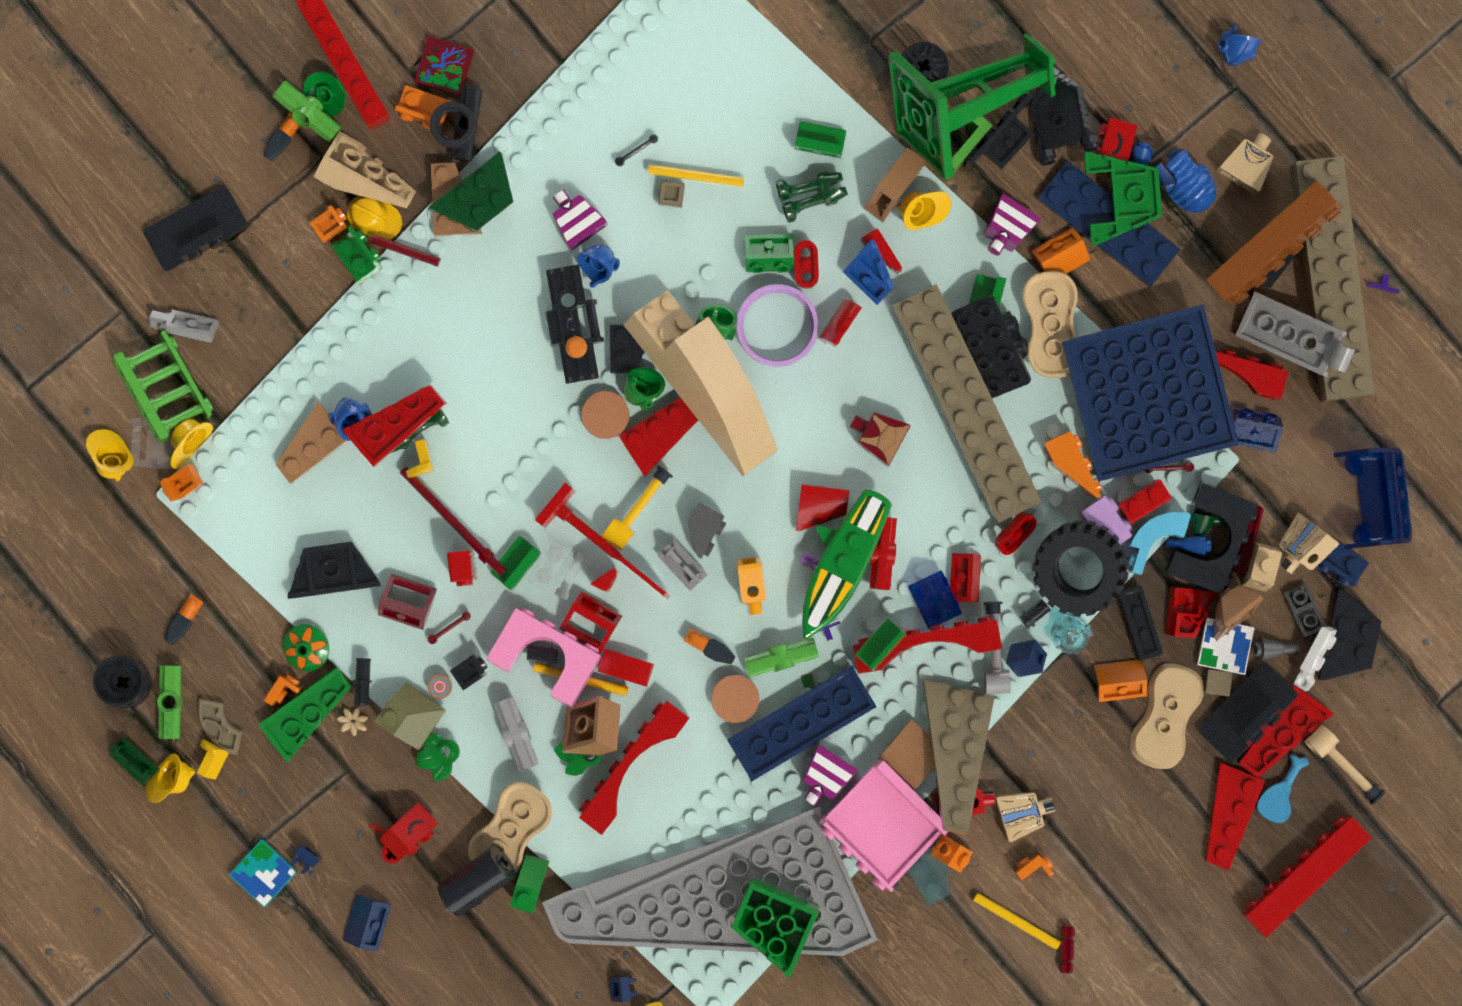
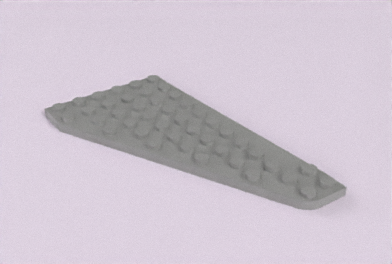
M819 806L796 816L563 892L542 902L555 934L567 943L760 952L731 928L752 877L819 906V913L801 954L844 956L878 940L834 840L828 839L821 832L823 827L818 822L823 818Z

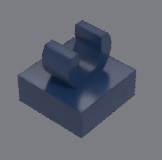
M303 843L294 852L297 857L292 860L291 865L294 866L298 861H303L305 867L301 873L304 874L308 872L310 866L312 868L316 867L322 858Z
M628 976L608 977L611 1001H631V996L633 997L638 994L637 991H630L629 987L631 982H636V978Z

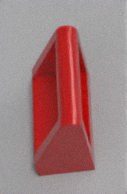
M581 592L572 604L559 629L574 635L583 644L592 645L601 654L623 616ZM575 612L607 630L601 643L568 624Z

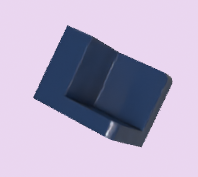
M1035 639L1010 645L1006 664L1017 677L1039 674L1043 672L1047 653Z

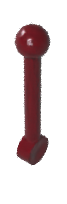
M1188 462L1185 465L1157 466L1144 471L1148 474L1153 471L1167 470L1192 472L1195 466L1193 463Z
M468 611L463 612L460 618L435 635H430L428 642L430 644L437 643L438 638L464 620L468 621L471 618V614Z

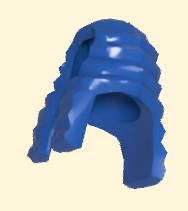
M1175 149L1168 156L1170 161L1166 165L1173 177L1163 164L1159 163L1155 166V168L1159 169V180L1166 187L1167 196L1171 197V200L1177 203L1178 207H1182L1184 211H1190L1191 213L1203 212L1213 204L1217 195V185L1214 183V177L1210 175V170L1206 168V165L1193 163L1185 150L1180 152L1178 149Z

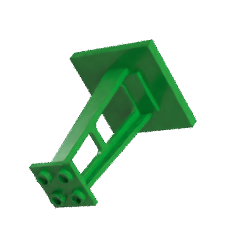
M1028 34L1023 35V53L932 83L897 51L888 54L896 133L945 180L954 176L950 132L1038 86L1050 97L1055 96L1054 56ZM1025 68V76L994 90L986 84ZM977 87L984 93L951 109L947 108L948 98Z

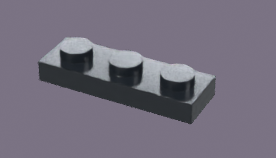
M1142 585L1123 590L1119 595V599L1139 661L1164 654Z

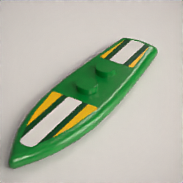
M863 490L822 554L812 574L804 600L802 615L804 639L812 637L831 623L844 609L858 587L871 560L892 503L882 494L872 490Z

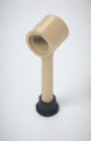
M1321 724L1305 741V744L1321 759L1328 754L1365 791L1364 795L1370 800L1369 803L1371 805L1375 804L1383 797L1385 791L1383 789L1380 790L1375 784L1371 785L1335 748L1339 742L1337 737Z

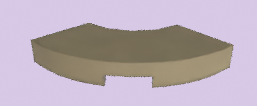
M199 699V718L208 737L217 747L230 754L239 755L243 731L234 728L228 722L225 715V703Z

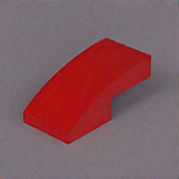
M604 649L598 672L647 687L654 664Z

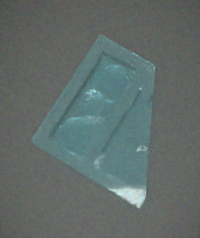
M934 847L925 851L907 870L929 907L950 895L948 866L931 855Z

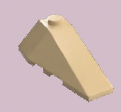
M339 131L324 155L314 178L337 190L407 208L416 191L396 173H389L383 168V162L379 158L373 159L366 153V147L362 143Z

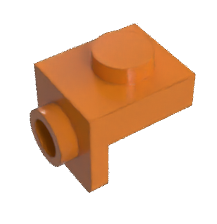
M329 205L327 211L309 223L323 243H326L347 228V225L344 223L347 217L339 207L334 209L332 205Z
M192 463L159 482L164 494L171 502L185 498L204 484Z
M941 835L931 855L961 873L963 868L968 865L973 852L946 835Z
M1036 853L1030 859L1026 856L1016 864L1017 869L1014 871L1023 881L1040 866L1051 877L1054 873L1050 869L1054 866L1045 855L1040 857Z

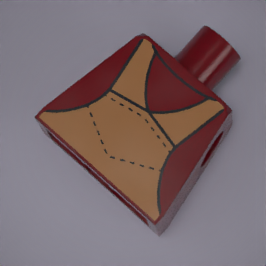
M873 413L869 421L856 415L849 428L862 434L857 443L882 464L889 467L911 425L878 413Z

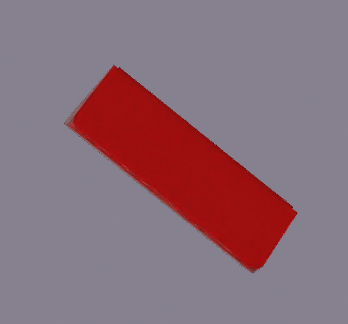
M952 553L949 601L979 602L980 554Z
M613 568L590 585L605 592H610L619 572Z

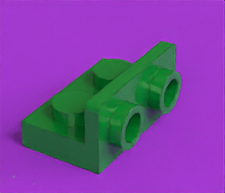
M350 225L347 227L350 232L331 245V247L360 285L382 269L378 262L381 257L373 247L368 249L365 244L368 239L360 229L355 231Z
M793 234L745 235L746 272L784 273L793 271Z

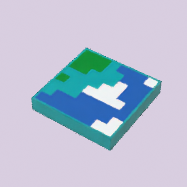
M261 839L229 876L265 908L298 871L264 839Z

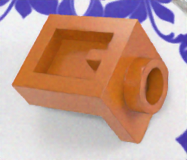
M289 674L286 677L283 675L279 676L264 701L271 706L277 702L281 704L288 693L285 690L286 687L296 693L301 692L303 688L298 686L300 681Z

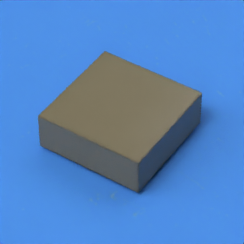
M661 180L658 205L682 208L685 183Z
M1207 669L1204 693L1230 697L1232 672Z

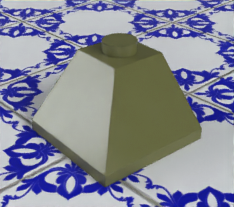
M406 683L386 703L374 722L393 736L420 750L446 709Z

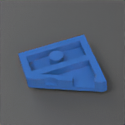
M873 239L843 271L876 305L895 287L877 244Z

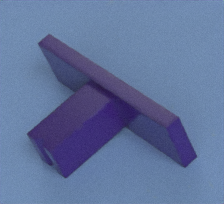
M1385 274L1382 275L1380 285L1370 282L1367 284V287L1396 294L1400 291L1399 289L1387 287L1389 275L1386 276Z
M840 621L829 624L821 630L824 631L827 641L833 640L829 628L841 624Z

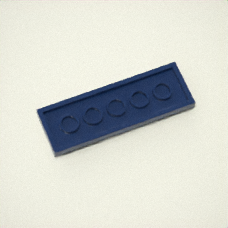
M1068 161L1037 198L1039 202L1089 241V224L1114 222L1112 195ZM1148 223L1096 245L1149 288L1180 251V248Z
M851 665L728 738L727 741L751 781H754L875 709L877 706Z

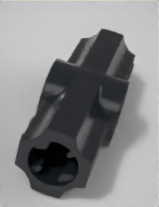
M468 86L462 87L459 103L464 104L472 111L478 126L483 90ZM458 112L455 119L454 139L461 138L467 131L461 128V122L466 118L460 112ZM475 137L464 148L452 149L451 159L472 162Z

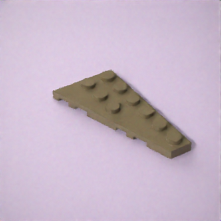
M924 680L923 688L929 719L933 762L936 770L942 829L967 836L995 696Z

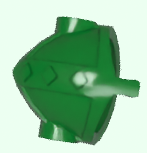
M715 304L709 305L699 312L695 325L709 317L724 340H733L736 332L737 315L731 308Z
M645 367L636 368L626 375L623 394L627 402L640 406L642 410H647L652 407L653 401L664 391L665 380L659 372Z

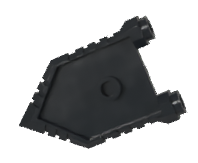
M1055 67V96L1050 97L1044 90L1037 87V93L1029 104L1031 116H1033L1032 122L1035 125V137L1038 140L1036 157L1041 166L1055 163L1056 152L1054 149L1066 145L1067 147H1072L1076 145V142L1080 141V145L1084 148L1085 152H1092L1099 149L1098 145L1100 144L1099 136L1092 132L1088 125L1089 118H1087L1088 113L1085 111L1086 103L1083 101V88L1074 81L1071 82L1069 77L1066 78V75L1061 74Z

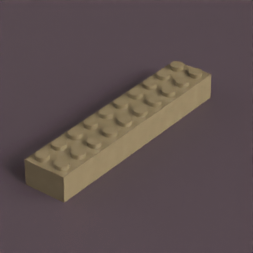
M1344 156L1297 161L1290 166L1295 200L1318 181L1343 206L1339 210L1341 214L1334 221H1327L1321 226L1323 230L1313 239L1309 237L1302 243L1304 247L1301 249L1310 316L1347 332L1346 337L1342 336L1340 343L1355 350L1345 373L1330 366L1327 369V372H1329L1327 377L1317 373L1321 402L1369 397L1375 393Z
M937 284L893 304L892 310L995 524L1041 503L1039 494Z

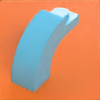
M1170 512L1155 516L1144 522L1134 532L1127 546L1136 549V552H1132L1129 557V567H1131L1129 572L1142 575L1149 550L1159 538L1163 536L1184 538L1191 514Z

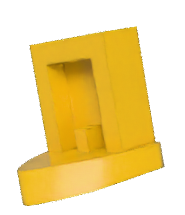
M424 439L415 441L421 465L407 470L408 478L435 471L428 443Z
M202 739L200 746L207 753L197 773L203 777L216 780L229 753Z

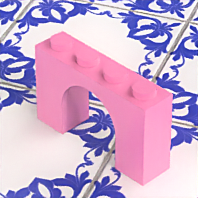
M516 608L486 658L487 661L510 673L519 655L530 643L545 640L556 644L565 655V667L550 696L572 709L601 659V656L597 654L599 650L587 643L585 646L577 643L578 638L566 631L564 634L559 633L555 630L556 626L547 620L540 622L534 619L535 614L525 608L520 611Z

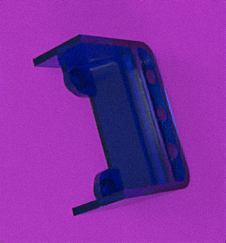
M1367 448L1334 453V458L1346 457L1344 462L1346 471L1352 476H1357L1362 524H1358L1353 531L1355 543L1345 544L1344 548L1355 549L1409 543L1412 539V525L1404 457L1400 448Z

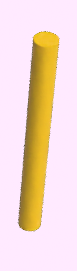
M650 164L648 174L738 187H743L744 185L743 177Z
M535 662L533 669L534 672L560 678L564 670ZM590 677L586 686L622 696H627L629 687Z
M977 892L972 901L1053 949H1058L1061 941Z

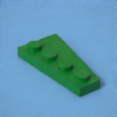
M336 667L258 724L287 763L348 692L351 684L339 668Z

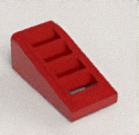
M876 228L863 236L860 241L865 246L872 239L876 242L886 266L896 274L902 271L901 264L879 229Z

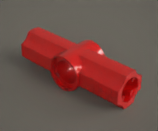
M887 517L871 557L870 563L872 565L869 584L871 589L890 590L892 565L895 564L896 557L895 536L897 518Z

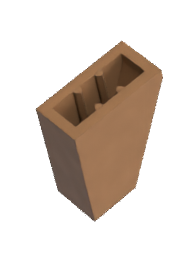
M907 148L876 187L863 209L881 222H884L921 172L926 161L918 153Z

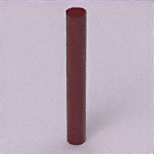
M375 234L371 237L370 243L436 267L440 265V257Z

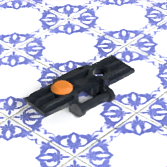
M579 264L546 270L552 310L544 313L545 320L548 322L550 347L559 344L565 383L570 384L598 379L599 374L593 344L602 343L604 339L600 335L595 305H597V299L585 300ZM565 294H572L575 297L573 306H563L561 299ZM586 307L591 337L583 339L578 308Z

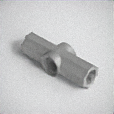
M513 696L493 703L502 726L501 732L504 741L512 752L518 771L520 772L538 765V759L530 742V733L525 721L521 719Z

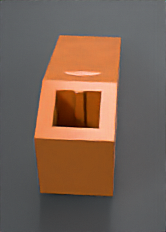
M1072 431L1042 444L1051 465L1093 499L1101 497L1099 493L1102 492L1101 485L1097 478H1092L1089 471L1092 470L1091 463L1087 456H1082L1079 449L1082 448V444L1077 434L1073 435Z

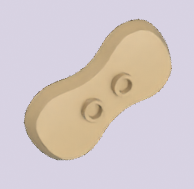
M1051 271L1035 274L1026 281L1023 289V302L1032 323V335L1028 346V360L1030 366L1038 375L1048 378H1060L1070 375L1061 341L1077 337L1073 317L1077 305L1078 292L1073 280L1061 272Z
M1175 663L1163 664L1151 675L1148 684L1149 701L1147 710L1130 735V750L1133 756L1142 764L1156 769L1172 768L1182 759L1186 747L1185 730L1187 722L1200 705L1204 696V683L1201 676L1191 668Z
M514 782L505 787L499 796L494 817L488 825L476 832L469 842L468 855L470 860H474L490 847L496 846L507 855L516 873L521 866L526 845L531 838L544 830L551 820L552 806L548 798L537 788L524 782Z

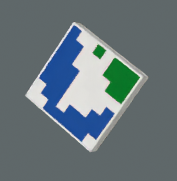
M1206 618L1197 665L1245 675L1254 627L1238 625L1220 640L1216 641L1214 639L1215 619Z

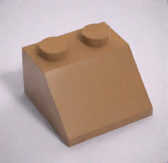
M598 696L575 703L572 709L566 706L562 752L603 755L617 751L621 705Z

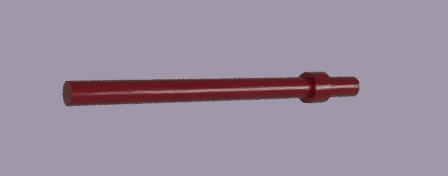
M404 467L400 474L479 555L478 558L484 564L487 563L501 576L506 569L494 557L495 554L489 548H485L417 477L408 478L406 471L409 469Z

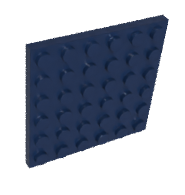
M1204 304L1061 341L1095 475L1099 482L1239 445Z

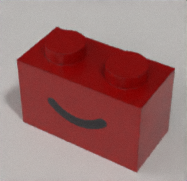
M1109 118L1106 124L1102 123L1099 137L1102 138L1101 146L1094 153L1129 161L1138 125Z
M418 802L379 840L398 860H401L406 854L411 857L420 848L418 845L420 841L425 844L435 834L432 830L439 823Z

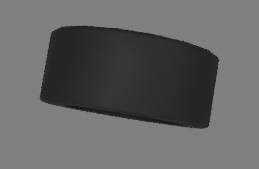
M454 101L443 103L431 115V133L436 141L446 148H464L476 136L478 127L476 117L462 103ZM452 111L463 114L468 123L466 133L461 138L454 140L443 136L439 126L442 117Z

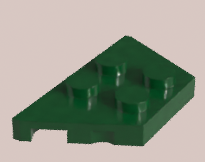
M499 151L430 205L429 211L445 216L456 224H462L465 228L475 233L513 203V197L502 153Z

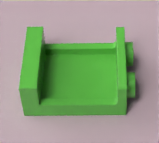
M982 116L964 125L973 134L952 158L953 175L965 162L967 155L975 146L982 142L984 136L993 126Z

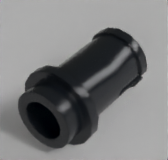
M1040 599L1028 611H1022L1019 619L1025 627H1035V623L1048 612H1051V609L1045 601Z
M529 644L527 660L547 662L548 665L556 664L558 649H554V646L545 648Z

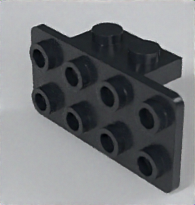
M1031 91L1028 95L1026 93L1021 95L1013 106L1015 110L1012 113L1008 110L1001 117L997 124L999 128L996 131L992 128L984 136L981 142L982 147L980 149L977 146L974 147L965 159L967 162L965 169L967 171L983 155L1002 170L1028 142L1034 133L1017 117L1030 104L1036 93Z
M221 186L146 228L143 234L163 270L170 271L188 260L198 259L203 255L204 251L210 248L215 249L221 246L224 240L247 228L248 223L226 186Z
M989 295L960 307L951 313L992 398L1031 382V376L1023 361L1028 356L1029 345L1026 339L1022 338L1018 330L1019 323L1016 317L1012 316L1010 310L1001 313L994 296Z
M1265 663L1261 664L1199 727L1198 731L1229 762H1235L1252 744L1258 743L1265 735L1263 732L1269 726L1273 727L1282 717L1281 714L1297 699L1298 694L1271 667Z

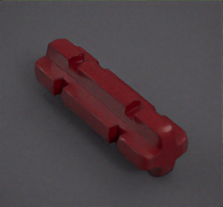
M1064 925L1061 927L1063 939H1061L1060 959H1062V962H1060L1059 971L1069 974L1073 972V963L1071 961L1074 960L1073 937H1075L1074 926Z

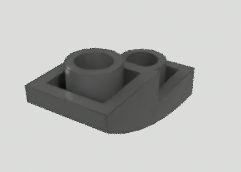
M1306 583L1284 592L1288 607L1304 640L1317 635L1322 627H1326Z

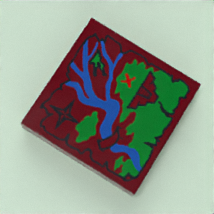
M428 36L414 82L460 96L475 52L474 49Z

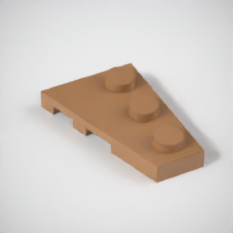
M455 163L431 164L433 203L462 181ZM436 212L433 213L435 237L483 234L481 229L475 233L465 228L462 224H456L445 216Z
M317 402L276 463V466L290 484L294 483L347 442V440L339 435L335 425H332L329 420V414L320 402Z

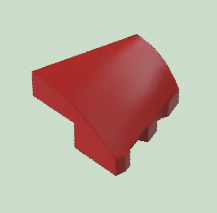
M844 299L818 339L825 344L828 342L836 347L862 307L848 299Z
M802 484L796 531H802L845 516L847 514L850 490Z
M1170 586L1164 634L1174 637L1195 638L1200 631L1201 623L1209 615L1207 611L1214 599L1219 598L1220 593L1210 590Z

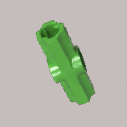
M284 81L272 96L292 112V117L298 125L304 128L310 127L328 143L335 138L342 128L338 122L323 111V106L317 98L313 96L306 97L288 81Z
M812 637L796 643H786L769 648L766 652L745 657L744 661L749 678L771 671L777 672L794 667L795 664L818 658L819 654Z
M160 666L157 705L159 708V738L161 739L181 738V707L183 706V698L181 696L182 666ZM169 695L173 696L176 701L172 709L165 705V699Z

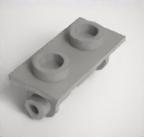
M676 540L667 545L657 555L690 591L708 575Z

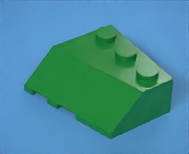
M751 877L731 928L751 946L759 950L768 961L776 965L790 979L819 913V906Z

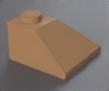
M1241 585L1236 586L1234 589L1230 587L1225 589L1219 595L1221 599L1216 605L1214 639L1216 641L1220 640L1252 615L1263 601V598Z

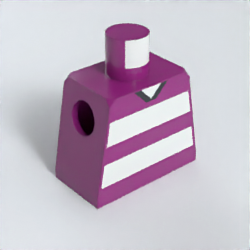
M562 190L553 197L560 208L553 213V216L570 251H573L608 226L606 219L581 195L571 200L566 191Z
M1002 194L993 208L984 231V235L992 240L987 247L988 251L997 256L1001 254L1004 248L1012 252L1039 223L1041 218L1010 197Z
M818 744L803 778V781L811 786L803 799L816 806L822 795L832 800L858 770Z

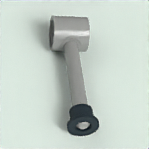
M984 602L983 605H986V615L992 616V621L997 620L999 626L1000 604H1003V602ZM1001 650L991 651L992 670L984 671L985 694H1010L1009 669H1001Z

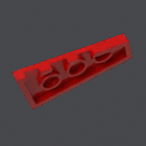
M428 385L342 431L369 463L376 467L447 403L432 385Z
M680 397L621 434L619 438L644 477H646L699 420Z
M1293 685L1292 688L1298 694L1297 699L1281 714L1282 717L1273 727L1269 726L1263 732L1265 734L1263 738L1246 750L1237 764L1259 778L1287 752L1295 748L1300 741L1315 731L1319 725L1334 715V713Z
M1221 762L1218 765V777L1215 786L1214 806L1212 807V820L1205 861L1229 871L1265 781Z

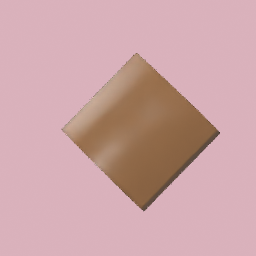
M912 719L877 758L883 760L913 790L922 783L935 767L930 735Z

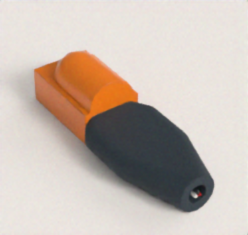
M292 112L288 114L279 129L268 140L264 157L269 161H272L285 151L291 142V138L300 127L294 121Z
M190 594L179 613L175 614L169 623L165 641L171 645L186 634L192 625L193 618L204 603L193 594Z
M693 629L689 630L684 639V642L699 649L706 657L716 662L732 664L736 657L725 644L716 639H709Z

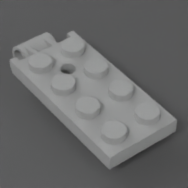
M1254 292L1235 335L1325 377L1329 374L1327 372L1329 366L1345 373L1355 352L1353 348L1340 343L1342 336L1346 337L1347 332L1258 292ZM1312 338L1315 340V346L1309 348L1307 341Z

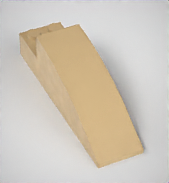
M668 290L633 313L625 322V328L742 476H745L778 451L759 400L748 378L709 317L695 325Z

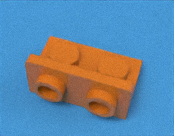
M405 85L399 104L396 105L394 110L399 114L398 118L411 123L413 119L422 122L421 126L430 129L431 115L435 109L443 103L451 101ZM447 113L440 120V129L443 127Z

